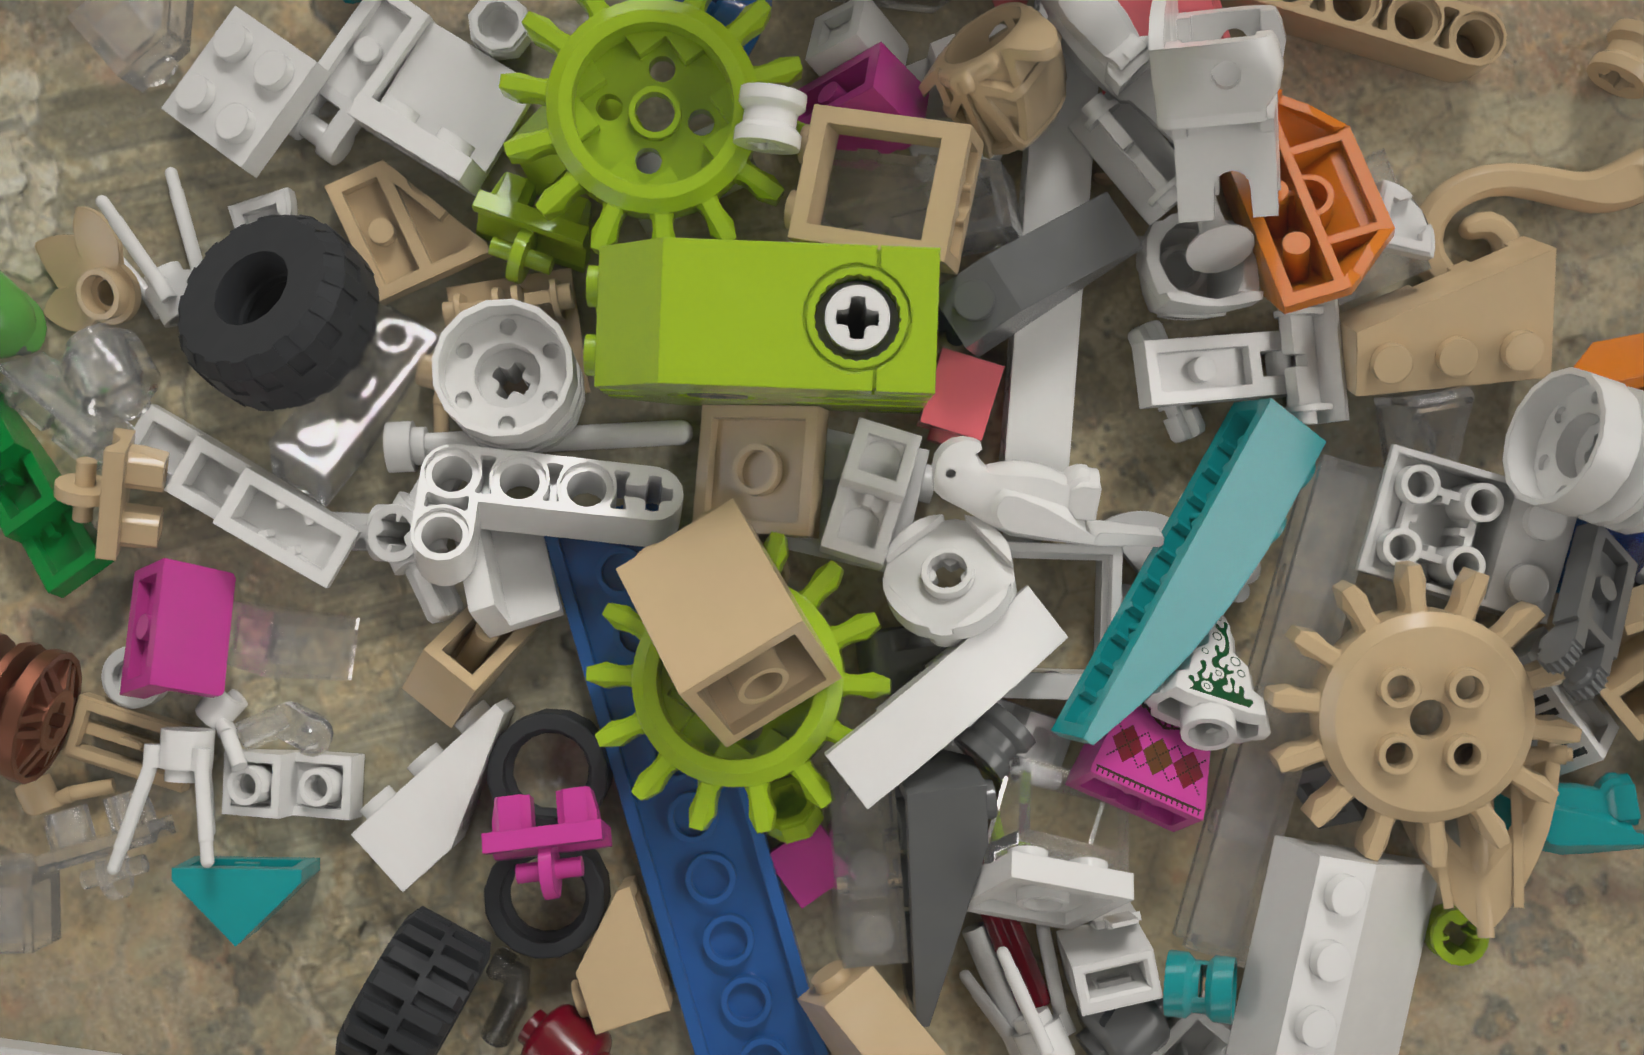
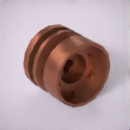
M0 633V775L7 780L20 784L36 781L50 768L62 750L82 686L80 661L73 653L57 648L46 650L41 644L32 641L16 645L8 635Z

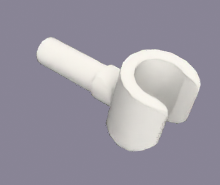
M231 689L228 693L224 691L218 697H203L197 704L195 712L206 725L217 731L232 771L239 772L246 769L248 764L233 721L248 706V703L242 694L235 689Z

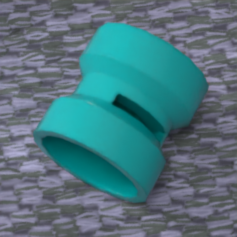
M1169 950L1164 976V1015L1186 1019L1192 1013L1207 1015L1211 1022L1233 1025L1237 994V958L1215 955L1211 960L1206 961L1195 959L1187 951ZM1204 977H1206L1205 998L1202 997Z

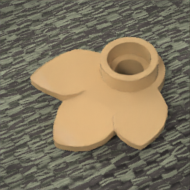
M79 206L76 208L73 218L74 234L51 236L35 243V249L45 269L58 287L47 301L43 311L44 315L56 325L74 332L85 331L99 321L109 325L128 322L137 314L141 304L140 284L132 270L124 264L122 242L108 224L104 215L95 209Z

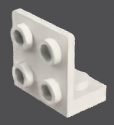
M429 23L382 100L378 102L360 91L347 114L369 133L471 195L476 196L504 150L503 143L512 137L531 104H519L504 97L499 89L500 75L516 72L436 23Z

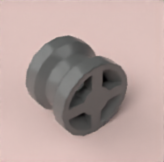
M995 703L971 727L966 728L953 739L954 743L965 755L973 758L978 768L998 782H1001L1010 772V761L1016 754L1027 753L1036 743L1029 730L998 703Z

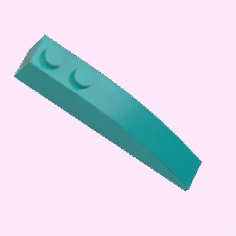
M1272 398L1240 401L1232 404L1162 530L1165 538L1164 544L1160 547H1153L1054 723L1051 731L1059 737L1094 745L1140 706L1200 644L1233 603L1270 545L1284 531L1287 521L1286 516L1300 490L1312 479L1316 470L1315 462L1326 441Z

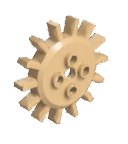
M1409 560L1395 562L1393 582L1397 598L1396 609L1374 614L1366 594L1354 584L1341 580L1332 586L1337 606L1351 623L1352 628L1334 645L1326 642L1314 630L1296 625H1291L1284 635L1297 652L1317 660L1321 665L1317 671L1312 688H1300L1286 683L1265 686V701L1285 713H1309L1311 735L1308 737L1285 742L1270 750L1268 753L1271 762L1281 773L1299 771L1312 764L1323 762L1332 776L1322 787L1309 796L1300 809L1320 828L1332 820L1352 799L1356 798L1366 805L1367 811L1357 830L1354 847L1368 859L1378 862L1388 844L1391 830L1397 819L1415 822V844L1420 857L1432 868L1446 867L1448 844L1445 835V821L1466 814L1469 816L1474 831L1495 847L1501 849L1510 844L1511 841L1504 821L1495 813L1491 806V800L1499 795L1509 784H1513L1528 798L1551 805L1559 795V792L1545 776L1524 767L1522 764L1526 759L1532 740H1543L1557 745L1580 742L1581 728L1556 715H1535L1533 692L1545 687L1559 685L1563 683L1562 680L1566 677L1564 672L1561 675L1559 673L1555 675L1551 672L1548 673L1539 664L1538 660L1522 665L1512 650L1523 638L1534 631L1546 616L1538 606L1521 600L1507 609L1490 628L1475 622L1477 611L1487 591L1489 575L1463 567L1454 581L1446 607L1439 609L1427 607L1426 579L1422 566ZM1396 676H1405L1408 682L1407 690L1400 697L1391 698L1388 694L1389 682ZM1473 676L1475 680L1473 693L1466 698H1459L1456 693L1458 682L1463 677ZM1425 700L1438 701L1443 711V718L1439 727L1429 734H1415L1410 726V715L1414 707ZM1397 742L1404 743L1406 752L1403 759L1394 764L1387 763L1385 755L1389 746ZM1464 743H1471L1473 755L1466 763L1456 764L1454 752L1457 747Z

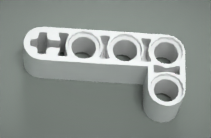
M461 444L442 445L433 449L425 457L420 470L410 528L416 567L421 576L432 584L451 586L464 581L472 573L476 563L481 529L647 547L659 543L677 532L683 504V488L673 473L656 466ZM450 479H460L469 483L464 489L456 492H448L439 488L443 482ZM518 486H525L535 491L532 496L526 499H514L505 494L509 489ZM589 493L596 495L602 501L594 506L583 507L575 504L572 499L579 494ZM616 498L624 499L623 509H616ZM646 504H657L659 509L658 511L645 510ZM442 538H450L460 543L455 550L448 553L439 554L428 549L434 541Z

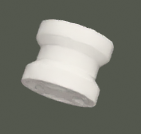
M755 82L741 85L738 102L744 108L743 121L735 126L733 143L748 150L768 154L793 155L799 153L802 136L796 130L798 117L806 110L807 95L797 89L772 83Z

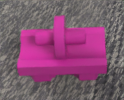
M589 786L556 791L558 824L537 827L534 798L530 794L496 797L494 799L492 832L481 833L482 854H493L495 861L538 856V862L516 864L517 883L523 884L540 881L541 891L545 900L559 899L562 893L563 878L584 876L582 856L560 859L559 853L612 847L611 827L601 819L595 793Z

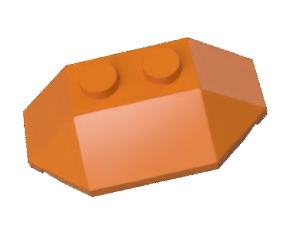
M1279 89L1278 126L1281 190H1278L1279 216L1253 217L1250 184L1244 174L1237 171H1229L1223 173L1220 176V180L1235 224L1247 227L1254 235L1255 245L1252 251L1257 260L1259 286L1261 291H1264L1263 296L1283 314H1288L1351 295L1394 237L1395 227L1350 126L1307 103L1282 95V90Z

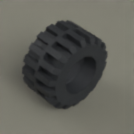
M424 906L408 915L383 951L347 1014L337 1036L335 1055H437L490 959L491 942Z

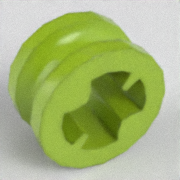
M1442 903L1431 909L1424 943L1431 952L1451 965L1465 966L1475 963L1484 955L1488 948L1489 938H1478L1476 926L1455 905L1454 908L1444 909ZM1451 921L1459 926L1467 922L1468 927L1461 928V931L1467 934V938L1460 946L1453 942L1443 945V941L1450 939L1449 936L1443 933V930Z

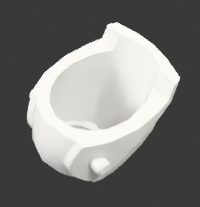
M1178 213L1171 214L1163 221L1153 222L1146 230L1144 236H1137L1144 248L1138 251L1136 256V268L1139 272L1142 295L1149 312L1157 314L1159 318L1170 320H1201L1222 317L1226 315V312L1253 306L1263 299L1264 291H1259L1257 260L1253 251L1242 263L1229 270L1218 273L1195 271L1187 264L1185 253L1188 245L1199 234L1198 223H1179ZM1226 220L1228 224H1235L1231 220Z

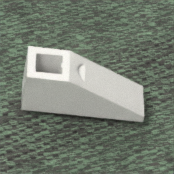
M508 698L494 704L492 707L485 700L479 702L454 725L462 733L445 750L437 742L434 743L407 767L414 776L413 779L397 793L388 785L360 810L367 820L351 835L402 892L416 882L465 837L487 781L488 758L498 737L507 730L515 710V706Z

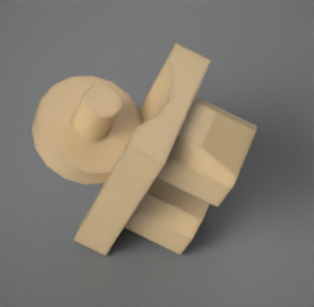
M115 427L112 445L106 446L104 449L102 476L96 475V459L92 457H79L76 459L75 473L59 476L54 482V497L64 504L73 506V521L78 523L92 522L94 507H99L96 559L116 561L121 547L157 548L162 536L164 507L129 503L131 489L163 493L167 481L170 453L149 446L135 444L136 430Z

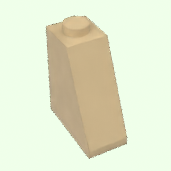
M846 959L833 961L821 968L811 979L813 986L797 998L832 1055H946L872 965Z

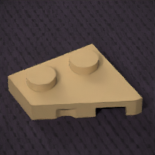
M384 160L324 186L351 245L368 263L375 274V283L379 288V302L383 306L492 257V255L488 254L489 245L486 241L474 234Z

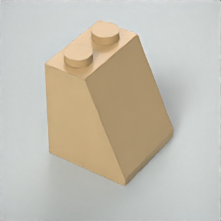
M733 498L717 508L701 513L691 524L663 541L643 548L633 559L616 568L678 694L726 748L842 678L756 532Z

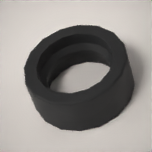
M546 708L517 720L498 737L488 758L487 784L493 801L496 797L522 794L514 777L515 759L521 747L531 738L544 733L561 734L574 740L584 751L588 763V781L585 786H589L594 791L598 807H600L612 784L613 772L606 748L599 747L595 737L599 729L590 719L571 710ZM534 803L536 827L558 824L557 808L541 807Z
M597 850L559 853L560 859L583 857L584 876H581L585 884V902L581 913L571 924L559 930L543 931L529 926L518 916L512 904L511 886L516 874V864L527 863L538 856L497 861L491 868L484 888L485 914L495 935L514 952L535 959L560 958L581 948L598 929L611 898L609 872Z

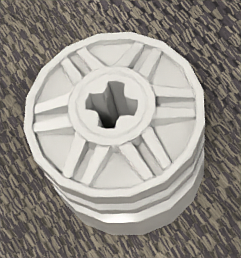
M515 299L485 300L460 312L440 334L432 356L433 387L444 410L479 446L543 453L559 445L577 425L585 403L584 375L560 325L539 307ZM523 378L528 386L526 393L523 395L513 391L508 396L503 389L506 382L510 381L511 383L518 384Z
M1574 367L1551 372L1530 389L1517 407L1506 433L1502 461L1507 485L1517 499L1533 506L1568 517L1574 516L1591 524L1604 526L1626 535L1644 532V391L1627 387L1618 381Z

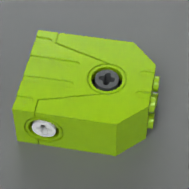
M660 237L600 246L599 266L589 265L586 276L587 306L595 307L597 325L596 334H586L583 351L584 373L587 376H593L595 388L600 389V391L608 394L611 398L692 406H702V404L820 406L829 411L865 412L868 409V412L919 414L932 398V395L935 394L941 247L881 245V249H877L878 245L674 237ZM850 331H859L860 339L849 338Z

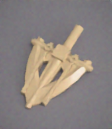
M1473 676L1463 677L1458 682L1456 693L1459 698H1466L1473 693L1475 689ZM1538 740L1537 746H1530L1522 765L1545 776L1558 791L1560 765H1566V762L1573 761L1572 747L1567 748V745H1557L1548 741ZM1464 743L1457 747L1454 752L1456 764L1466 763L1473 755L1471 743ZM1392 744L1389 746L1385 755L1387 763L1394 764L1403 759L1406 751H1403L1401 745ZM1509 784L1500 794L1510 799L1511 826L1507 832L1511 843L1498 849L1474 831L1469 816L1466 814L1457 818L1461 848L1445 831L1448 844L1446 867L1432 868L1420 857L1415 844V822L1401 820L1405 832L1422 863L1425 864V867L1441 889L1444 909L1454 908L1455 905L1476 926L1478 938H1495V926L1503 919L1510 907L1513 905L1514 908H1524V886L1538 862L1546 841L1556 800L1551 805L1530 799L1522 794L1513 784ZM1491 800L1490 803L1494 809V800Z

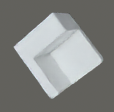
M850 0L815 18L805 60L820 77L879 42H882L906 66L909 47L873 0Z

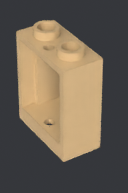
M814 104L810 124H805L800 132L802 140L797 157L802 166L797 190L790 191L785 203L784 224L786 229L789 230L787 238L793 242L878 245L877 249H881V245L941 247L940 272L958 275L984 142L974 127L970 124ZM839 134L940 148L921 240L821 225Z

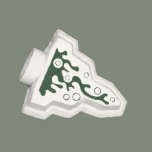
M1224 614L1185 661L1145 700L1146 704L1151 707V716L1180 727L1181 739L1195 749L1205 751L1219 750L1228 747L1232 743L1240 744L1251 740H1264L1271 733L1267 705L1264 703V698L1254 691L1252 676L1249 673L1248 666L1235 654V640Z

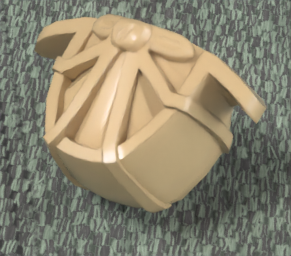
M1020 2L1001 4L978 16L957 32L938 55L918 88L923 97H926L936 84L944 103L943 111L947 117L952 118L955 123L972 125L983 140V157L990 159L993 155L1009 154L1018 149L1023 151L1033 144L1053 123L1065 101L1067 72L1061 47L1062 35L1049 20L1033 7ZM1004 21L1007 27L989 38L993 29Z

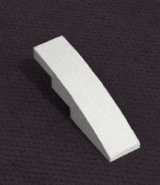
M148 403L133 429L136 430L135 444L149 446L170 453L164 491L214 519L212 523L321 586L330 588L362 532L312 498L217 439L159 405Z
M1026 585L1016 593L1015 599L1010 603L1005 614L992 627L977 636L963 639L953 647H947L925 665V670L876 707L877 711L824 753L864 806L869 809L982 716L1061 645L1068 636L1031 588Z

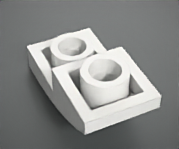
M242 749L248 766L242 771L233 772L224 751L222 814L281 819L292 815L339 820H353L362 817L360 810L363 806L365 754L308 750Z

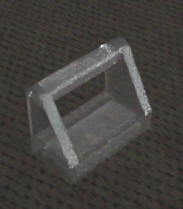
M1016 755L1010 761V772L1002 782L997 799L996 819H991L984 864L992 863L1007 854L1008 850L1012 847L1027 845L1046 849L1050 858L1066 861L1079 857L1099 858L1108 862V869L1129 872V812L1065 785L1071 769ZM1031 786L1099 802L1100 806L1089 843L1031 830Z

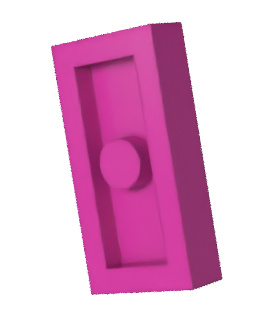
M163 558L135 571L120 695L146 699L166 691L214 698L224 693L236 577L233 573Z

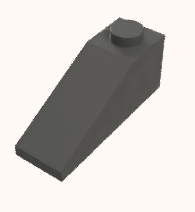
M1105 192L985 255L939 287L938 306L965 348L979 358L1144 247L1108 192Z

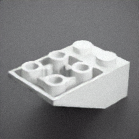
M1391 444L1355 570L1393 582L1395 562L1409 560L1422 566L1426 579V594L1449 601L1454 581L1462 568L1466 567L1490 576L1486 594L1478 610L1502 616L1507 609L1522 600L1538 606L1546 615L1539 624H1547L1577 518L1536 507L1517 499L1507 485L1503 475Z

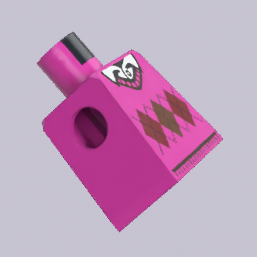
M1144 701L1094 745L1084 743L1065 785L1167 830L1176 832L1203 821L1211 750L1195 749L1187 745L1181 739L1180 727L1151 716V707Z

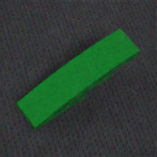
M0 389V528L5 537L22 544L47 592L64 598L115 561L95 558L97 530L92 522L78 523L73 521V506L64 504L54 497L55 479L62 475L12 403Z

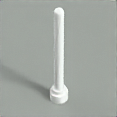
M685 420L576 425L559 445L545 452L684 445L691 441L694 432L691 424ZM414 421L386 422L384 426L383 449L389 473L416 472L418 465L423 464L425 457L433 449L442 445L461 444L479 446L464 431L429 433L427 427H416Z

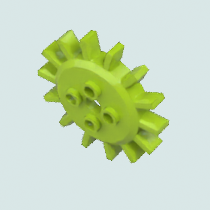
M576 0L587 13L589 19L580 25L572 35L564 33L549 18L528 11L521 23L527 35L536 46L556 56L549 78L544 79L523 73L501 74L499 89L504 97L519 104L546 106L547 127L535 132L518 134L503 143L512 164H528L542 157L558 154L567 170L560 180L544 190L535 204L539 212L550 221L564 214L579 196L585 193L588 194L595 201L603 205L600 217L591 230V249L594 253L599 254L600 246L618 243L620 228L627 216L651 220L653 226L652 239L660 237L676 238L673 228L674 219L698 211L703 216L710 236L713 239L736 240L734 221L719 202V199L735 184L747 189L758 201L776 207L783 198L785 189L774 175L752 164L750 160L754 151L733 143L735 126L743 121L744 108L738 102L741 85L760 82L789 87L802 79L803 67L799 56L779 57L769 63L752 66L747 53L743 49V46L764 31L771 19L772 7L765 0H757L744 7L738 17L727 26H724L706 13L712 0H684V2L674 0H629L613 6H609L604 0ZM661 61L669 62L675 68L674 76L666 82H659L650 74L652 67ZM652 97L665 99L672 105L675 111L672 123L666 129L658 132L644 129L636 119V113L640 104ZM614 99L621 103L622 112L620 116L614 120L601 118L598 115V108L603 101ZM699 114L709 116L714 122L712 131L706 135L693 133L689 128V123L694 116ZM797 120L796 130L800 134L805 123ZM653 152L661 158V166L656 172L646 174L637 168V160L643 153Z
M771 531L763 546L781 574L789 557L788 539L784 534ZM831 560L818 568L810 582L801 591L797 592L790 587L788 588L842 678L765 724L758 738L754 740L742 738L727 748L678 694L638 612L627 605L607 604L602 615L615 629L635 635L640 642L633 664L617 665L603 662L588 666L586 669V680L607 689L622 686L632 687L636 712L624 719L609 722L595 734L599 747L625 746L635 738L646 734L652 745L659 752L655 761L639 774L631 791L639 800H649L662 792L673 774L680 770L698 780L697 791L689 807V828L704 831L708 830L717 816L719 796L723 787H744L749 800V819L757 834L775 830L777 810L771 796V782L791 774L800 783L806 798L819 808L823 809L835 801L830 782L818 772L812 758L822 749L827 741L836 744L853 730L844 726L839 721L844 697L862 696L874 700L890 695L892 689L891 679L871 672L859 675L845 673L841 650L852 643L870 639L882 627L875 612L856 614L840 625L830 626L818 611L821 603L838 589L845 573L837 563Z

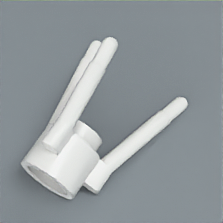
M173 167L165 170V177L190 269L184 270L179 261L169 262L156 267L111 201L104 195L96 198V205L145 276L143 279L124 258V264L132 270L140 284L142 300L154 319H160L165 328L178 325L180 296L184 295L188 285L187 279L193 268H197L203 260L184 190L182 189L178 172Z
M180 726L163 727L160 732V744H144L143 765L107 865V872L109 874L116 875L121 870L158 768L165 769L164 781L195 783L200 863L204 868H210L214 864L213 841L216 825L212 769L215 729Z
M1036 924V932L1054 1015L1051 1014L1048 1006L1035 1008L1018 967H1016L1010 951L1004 946L998 948L997 957L1022 1013L1021 1016L1013 1020L1016 1032L971 972L968 970L960 972V980L1002 1037L1009 1055H1075L1068 1036L1076 1032V1028L1067 1011L1050 926Z

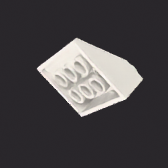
M1275 835L1226 1055L1399 1054L1437 887L1436 881L1421 859L1382 853L1377 862L1364 857L1356 848Z

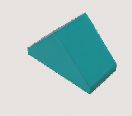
M194 856L172 867L171 881L236 947L256 933L320 871V858L214 856V864L210 868H204L200 863V856Z

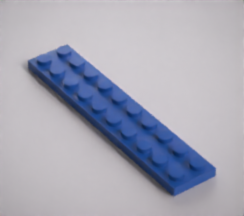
M648 503L645 510L658 511L659 505ZM624 505L617 506L616 509H623ZM544 536L585 680L588 666L603 662L617 665L633 664L640 640L631 633L615 629L602 613L608 603L627 605L637 611L616 568L633 559L645 547ZM586 680L600 730L609 722L624 719L636 712L632 687L622 686L607 689ZM646 734L635 738L625 746L605 747L694 1054L830 1055L828 1047L797 1000L811 987L780 880L772 860L766 832L757 834L749 819V800L745 788L724 786L719 796L717 816L708 830L700 831L689 828V807L697 791V779L678 770L670 778L662 792L649 800L641 801L631 791L639 774L655 761L659 752L652 745Z

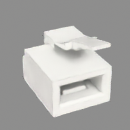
M1131 902L1073 930L1063 929L1056 931L1064 974L1082 1016L1163 998L1154 950L1139 925V920H1142L1140 911H1136Z

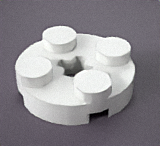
M943 514L919 519L897 535L890 544L886 554L887 566L884 571L883 590L890 610L906 629L918 636L929 638L936 646L953 647L963 639L972 638L985 632L1005 614L1017 593L1013 560L1007 541L995 527L984 523L974 516L964 515L966 521L959 519L944 520ZM942 567H945L950 572L956 571L960 567L965 570L960 576L961 582L950 588L936 586L939 582L936 571Z

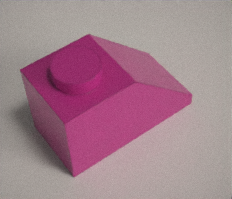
M879 42L798 89L807 95L805 112L797 120L810 124L814 104L926 119L929 93L926 97H923L918 88L921 82L882 42ZM839 134L835 157L873 163L896 150H905L913 144Z

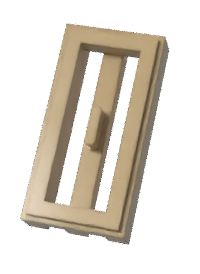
M91 692L82 693L79 695L61 755L138 779L143 765L142 761L82 743L84 733L142 752L144 751V744H160V741L90 719L91 712L160 733L163 727L197 726L141 708H125L117 705L110 698ZM157 769L152 784L180 793L190 789L191 783L164 781L165 769Z

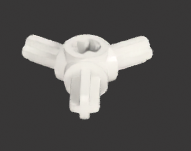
M419 479L410 494L400 491L392 504H377L370 513L333 512L362 532L352 551H368L373 560L389 562L395 575L406 574L430 623L435 624L449 620L463 609V603L454 585L439 586L432 584L421 576L416 567L410 528ZM450 479L443 482L439 488L448 492H456L463 480ZM448 538L434 541L428 549L439 554L448 553L446 546Z

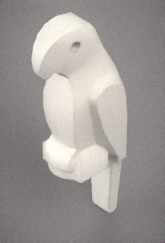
M1040 0L1048 15L1047 20L1062 35V51L1070 60L1112 98H1115L1121 104H1130L1174 145L1172 131L1157 128L1148 35L1139 36L1129 15L1118 0Z
M967 436L948 439L934 453L932 462V485L934 491L942 499L964 509L984 523L1010 536L1094 546L1160 547L1164 544L1165 538L1158 527L1096 520L1102 490L1100 474L1097 468H1090L1085 464H1075L1059 472L1046 465L1030 461L1009 460L984 464L978 456V453L982 450L980 440Z

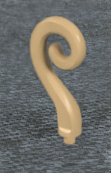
M1638 148L1605 166L1586 172L1509 162L1483 164L1465 169L1439 184L1420 205L1428 225L1431 224L1434 230V258L1427 261L1410 258V263L1424 282L1446 273V268L1454 265L1446 255L1443 244L1444 231L1448 222L1461 209L1485 198L1509 196L1590 214L1611 213L1644 203V149ZM1492 211L1475 212L1465 217L1458 226V233L1461 238L1465 240L1484 239L1490 244L1492 253L1505 248L1504 243L1520 237L1517 229L1510 221Z

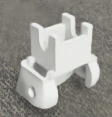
M1152 0L1148 38L1157 128L1172 131L1179 223L1214 220L1215 195H1219L1220 176L1229 171L1240 172L1249 180L1253 217L1279 216L1278 190H1281L1278 90L1281 85L1286 33L1279 11L1276 6L1251 5L1179 13L1178 0ZM1233 28L1240 29L1247 35L1244 37L1221 39L1227 30Z

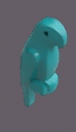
M1606 772L1595 781L1593 786L1578 783L1558 784L1559 795L1556 800L1550 830L1542 851L1558 855L1644 849V830H1634L1633 826L1639 824L1641 815L1636 787L1629 774ZM1499 794L1493 799L1494 811L1504 821L1508 831L1511 826L1510 799Z

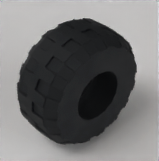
M301 214L259 217L255 222L242 224L231 230L227 237L219 243L216 242L205 253L206 256L197 268H193L187 279L188 285L184 295L180 296L178 306L179 323H177L180 336L178 337L181 350L188 359L187 363L219 392L244 407H252L258 411L301 407L314 402L318 396L330 393L342 384L343 378L351 370L354 371L363 360L365 349L369 343H372L376 332V315H379L378 304L380 303L379 288L376 286L374 279L375 274L357 250L326 223L323 224L314 217Z

